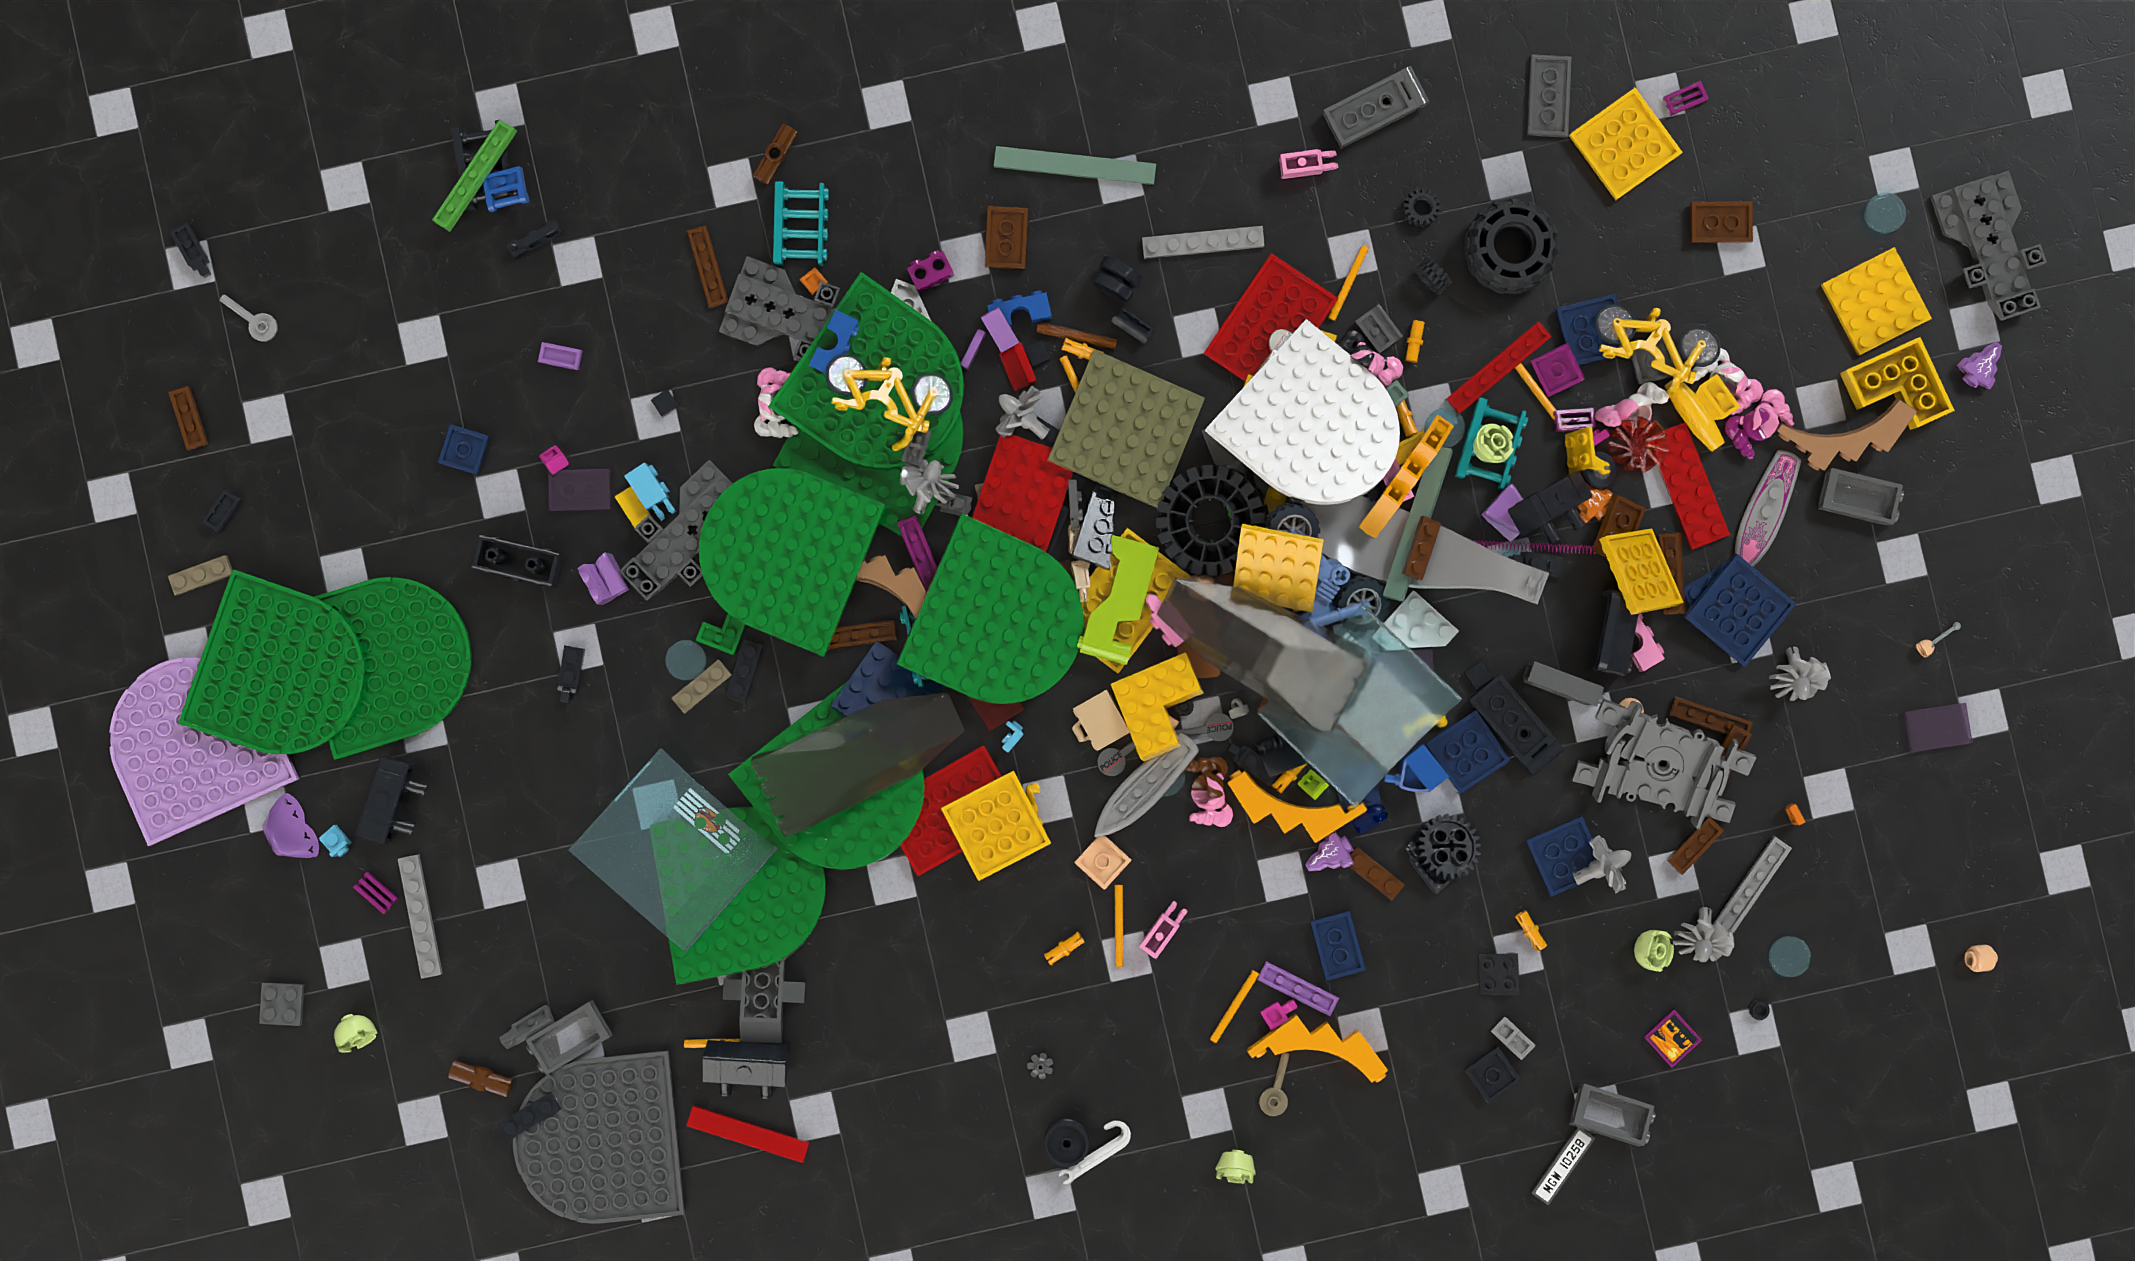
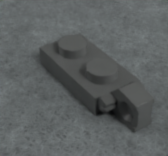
M544 1005L512 1024L509 1032L499 1037L501 1044L506 1049H509L555 1023L550 1008Z

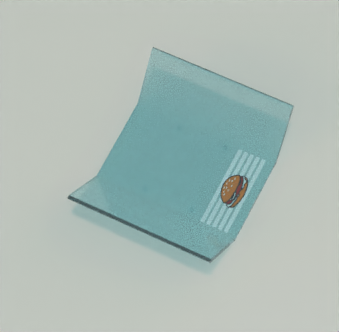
M1361 604L1307 661L1314 686L1305 703L1279 690L1257 714L1356 807L1385 774L1462 698L1364 604Z
M661 748L569 849L575 857L685 953L777 850L774 845L748 827L697 783Z

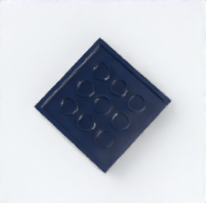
M1735 553L1683 617L1740 665L1746 667L1796 606V603L1740 555Z
M876 641L831 704V708L899 752L944 685L931 679L923 680L924 687L920 688L918 683L914 684L912 671L896 665L899 656Z

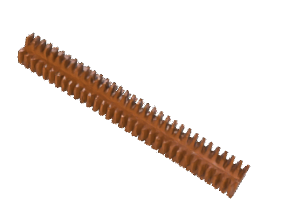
M1038 322L1036 331L1040 332V334L1045 333V335L1050 334V336L1062 337V339L1068 338L1072 339V341L1087 342L1089 345H1099L1102 348L1103 346L1107 349L1109 347L1112 350L1113 348L1115 350L1117 339L1116 341L1112 338L1110 340V337L1105 339V336L1100 338V335H1090L1088 332L1085 334L1083 331L1068 330L1066 327L1063 329L1061 326L1058 328L1056 325L1053 327V325H1046L1044 322L1042 324Z

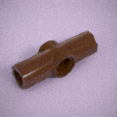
M782 123L772 143L766 148L765 155L753 174L754 178L769 185L780 164L785 161V155L798 134L796 130ZM774 150L781 152L780 156L776 159L770 157Z
M456 1060L449 1071L448 1078L469 1084V1087L473 1089L490 1091L505 1097L508 1096L513 1085V1079L495 1074L488 1068L474 1067Z

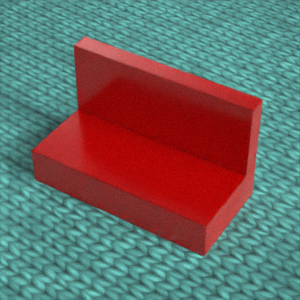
M1022 343L1016 344L1014 348L999 354L1014 391L1037 383Z

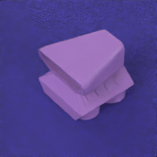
M1513 484L1508 485L1481 514L1487 522L1492 524L1510 542L1520 533L1510 517L1508 509L1523 500Z
M604 553L597 559L595 564H583L578 568L580 576L587 585L596 604L604 605L629 590L624 577L619 572L620 568L613 554Z

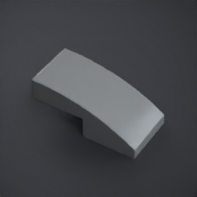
M1506 1017L1491 1031L1520 1060H1523L1536 1046Z

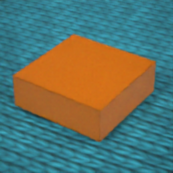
M816 267L800 279L812 296L817 293L821 281L828 283Z
M1796 804L1785 806L1784 809L1792 824L1801 825L1805 823Z

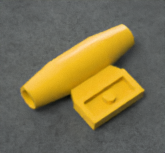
M1718 374L1701 384L1696 393L1683 382L1676 393L1670 397L1675 409L1690 430L1711 452L1725 443L1715 420L1724 419L1741 406ZM1673 380L1664 385L1666 390L1670 387Z

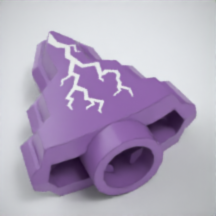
M1994 342L1986 346L1980 353H1973L1969 358H1963L1957 364L1958 368L1965 374L1962 379L1972 387L1976 388L1978 385H1981L1990 390L1996 381L1994 378L1997 371L1996 362L2000 358L2002 346Z
M1336 831L1327 835L1325 840L1319 844L1318 851L1310 856L1305 865L1309 872L1321 871L1326 867L1335 869L1342 866L1346 868L1354 864L1349 854L1353 851V848L1345 836L1340 838Z

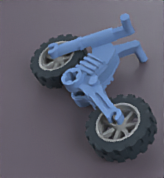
M1287 502L1283 506H1277V509L1275 511L1272 510L1269 513V518L1265 520V528L1314 538H1319L1318 533L1320 534L1321 531L1315 514L1306 506L1296 502L1294 504ZM1292 517L1291 523L1285 522L1286 519ZM1296 517L1303 519L1302 522L1295 526ZM1305 525V533L1298 529ZM1322 554L1313 612L1305 611L1292 616L1289 612L1284 611L1281 616L1299 635L1303 634L1307 629H1315L1337 621L1342 622L1354 631H1368L1369 628L1374 629L1378 623L1384 621L1383 618L1385 615L1387 616L1389 611L1387 608L1390 606V601L1383 596L1385 588L1378 581L1369 576H1355L1354 579H1351L1350 572L1344 565L1334 558L1326 560ZM1366 590L1371 591L1373 593L1367 598H1365ZM1375 598L1374 605H1371L1369 601Z

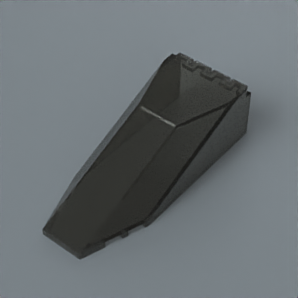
M1175 577L1156 614L1203 660L1323 732L1326 730L1332 733L1340 719L1334 715V712L1342 715L1349 702V699L1343 695L1352 697L1359 683L1353 679V676L1361 679L1369 663L1368 649L1239 586L1230 587L1218 583L1209 584Z
M949 693L882 699L759 753L751 758V764L758 779L765 776L767 780L760 782L766 798L775 796V799L769 801V805L775 817L783 814L784 818L777 820L783 836L787 837L803 831L916 775L965 730Z

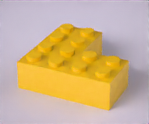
M1921 337L1840 373L1856 410L1891 394H1894L1896 399L1899 398L1913 407L1917 412L1908 424L1910 430L1954 411Z
M1186 652L1111 684L1141 760L1147 761L1181 746L1167 708L1204 693Z

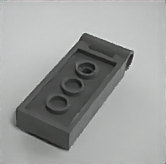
M1409 66L1324 109L1322 114L1341 149L1427 105L1429 100L1412 67ZM1387 100L1389 105H1384L1382 101Z

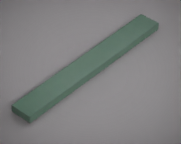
M996 146L994 160L995 168L1154 185L1156 164L1000 146Z
M1441 447L1423 472L1383 596L1386 598L1404 602L1411 577L1402 574V570L1420 517L1426 516L1431 519L1453 453L1450 448Z

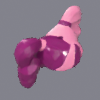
M1777 389L1767 390L1762 396L1760 405L1755 410L1745 416L1729 418L1725 423L1724 431L1733 440L1735 448L1740 449V453L1743 456L1753 459L1755 454L1748 438L1763 441L1771 437L1779 425L1778 417L1786 426L1792 427L1794 425L1792 421L1793 415L1790 413L1789 405L1785 404L1782 392ZM1738 424L1742 425L1743 429H1739Z

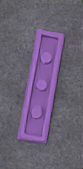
M1267 961L1257 980L1328 1016H1331L1339 1000V997Z

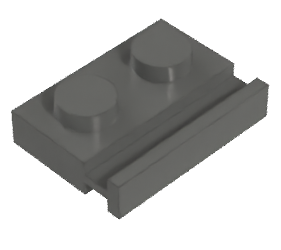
M1379 304L1355 321V324L1378 354L1403 337Z
M1068 480L1071 529H1079V522L1083 521L1082 509H1078V503H1082L1081 491H1077L1076 480Z

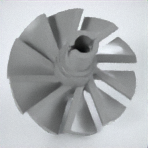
M1031 386L1027 392L1023 391L1019 400L1008 394L999 396V403L1006 414L1000 418V424L996 427V431L1003 438L1006 435H1012L1017 426H1022L1024 429L1029 428L1040 439H1043L1048 434L1050 429L1038 421L1036 414L1033 412L1035 409L1033 406L1041 399V396H1039L1041 392L1034 388V386Z
M923 460L921 466L907 463L902 468L900 474L901 485H906L912 496L915 493L917 494L913 510L921 514V511L925 513L926 506L933 496L939 501L946 503L947 501L939 493L955 498L956 495L947 488H959L957 484L944 481L946 479H954L956 476L954 474L941 475V470L944 466L940 465L936 460L929 464L927 460Z
M1790 647L1786 650L1789 665H1778L1776 667L1788 673L1769 676V679L1781 680L1774 685H1770L1771 689L1785 687L1775 696L1777 698L1782 697L1793 689L1790 701H1794L1797 698L1806 700L1813 697L1818 689L1825 690L1828 680L1831 679L1827 664L1819 662L1814 657H1811L1809 662L1801 660L1799 649L1793 647L1794 653H1792Z
M1600 835L1594 837L1589 843L1593 848V856L1596 860L1590 862L1588 867L1573 873L1575 881L1580 885L1594 877L1599 879L1606 876L1609 886L1613 887L1615 893L1625 890L1626 881L1620 871L1622 870L1621 867L1630 860L1631 852L1627 850L1613 852L1608 849L1604 838H1601Z
M1703 907L1699 909V920H1697L1696 926L1687 923L1681 924V926L1688 928L1692 932L1674 931V935H1679L1685 939L1673 941V945H1690L1685 949L1679 950L1678 953L1687 954L1695 950L1693 960L1706 962L1710 958L1711 961H1716L1722 955L1728 957L1734 948V936L1731 929L1726 931L1719 922H1716L1713 927L1711 924L1712 910L1709 909L1708 912V908Z

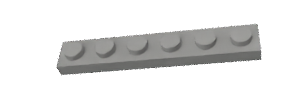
M1263 226L1142 238L1144 259L1265 246Z
M1772 837L1712 924L1713 927L1716 922H1719L1726 931L1731 929L1732 933L1735 932L1792 849L1777 837Z
M420 854L399 858L398 863L421 979L441 975L443 972Z

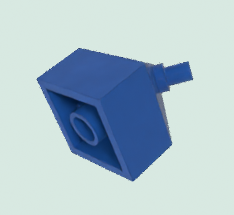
M1418 744L1399 759V773H1396V775L1385 774L1384 782L1395 783L1396 786L1407 791L1430 792L1449 776L1424 744Z

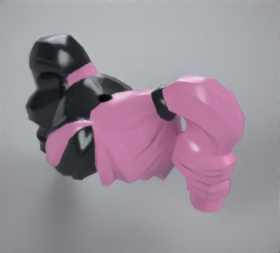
M1346 332L1340 343L1337 344L1351 355L1352 359L1357 360L1377 377L1385 388L1390 386L1392 381L1399 378L1403 372V365L1399 359L1394 356L1382 357L1380 354L1373 352L1366 346L1364 338L1359 332ZM1353 343H1357V347L1353 349Z

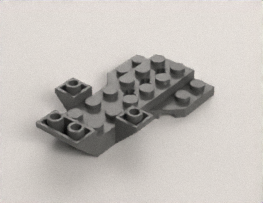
M2006 171L1997 175H1991L1932 195L1930 198L1942 234L1961 242L1962 245L1969 248L1974 266L1962 269L1968 288L1982 286L1989 307L2001 321L2041 308L2035 289H2031L2025 271L2046 264L2047 261L2041 244L2018 251L2011 229L2022 207L2010 172ZM1977 198L1981 203L1975 204L1974 200ZM1980 219H1986L1987 223H1981ZM1990 236L1994 242H1988L1987 238Z
M747 256L731 293L719 332L755 346H760L781 335L789 336L799 340L793 358L801 360L836 309L840 288L821 281L814 301L796 295L785 270ZM755 296L756 303L748 305L747 299ZM774 303L775 310L767 312L766 306ZM793 310L792 313L795 314L794 317H789V319H786L787 316L784 315L785 312Z
M710 460L680 487V514L665 529L649 514L634 528L649 544L619 572L647 601L663 590L678 575L690 587L703 576L701 567L694 559L699 555V541L704 524V513L709 512L717 498L733 484ZM697 525L698 528L696 529V531L698 533L696 535L692 534L690 536L689 528L691 526L695 527Z
M795 951L772 965L742 972V980L724 979L723 1000H741V1042L782 1043L783 1002L804 1003L805 982L784 981L785 961Z

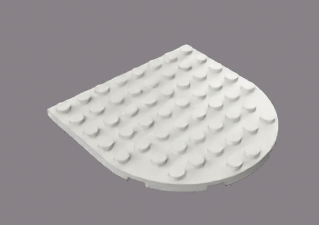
M1307 319L1205 430L1277 491L1289 497L1293 496L1305 500L1304 502L1321 505L1348 502L1373 489L1383 479L1394 462L1400 436L1397 412L1385 387L1368 369L1357 360L1352 359L1351 355Z

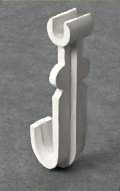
M1112 1121L1104 1126L1105 1130L1118 1126L1122 1130L1121 1134L1085 1157L1079 1164L1062 1170L1059 1173L1060 1177L1066 1173L1069 1174V1179L1063 1182V1184H1071L1074 1179L1123 1149L1131 1138L1129 1127L1121 1121Z

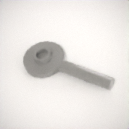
M225 294L220 298L223 304L249 322V332L254 339L266 342L275 337L278 325L272 316L266 313L254 316Z

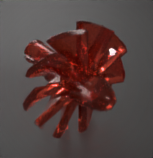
M1637 416V430L1635 431V420H1622L1621 425L1631 438L1626 437L1619 427L1615 428L1611 432L1610 437L1624 440L1627 444L1609 441L1610 452L1622 449L1629 451L1611 456L1612 460L1623 465L1631 457L1630 462L1624 467L1626 471L1638 470L1642 467L1643 473L1652 469L1656 464L1660 466L1669 450L1668 434L1664 432L1661 425L1657 421L1652 423L1642 416Z

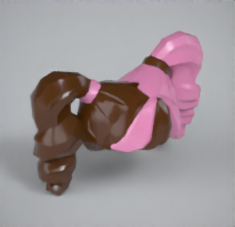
M1198 757L1197 760L1192 759L1184 770L1201 772V775L1192 784L1191 795L1194 802L1200 808L1206 810L1192 813L1190 821L1205 825H1212L1213 823L1219 827H1225L1230 824L1233 818L1232 808L1227 805L1223 791V779L1228 770L1227 763L1221 757L1209 759ZM1217 770L1218 773L1215 775L1212 774V771Z

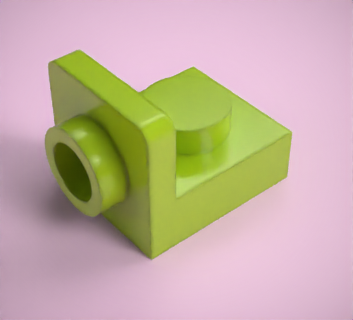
M1310 770L1298 782L1301 789L1314 800L1329 786L1313 770Z

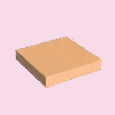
M1106 836L1096 838L1074 863L1105 890L1129 864L1131 859Z

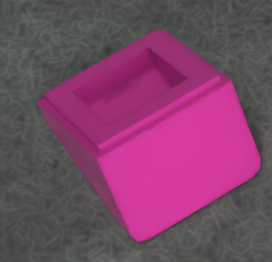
M556 445L539 455V458L551 474L557 473L569 464L564 454Z

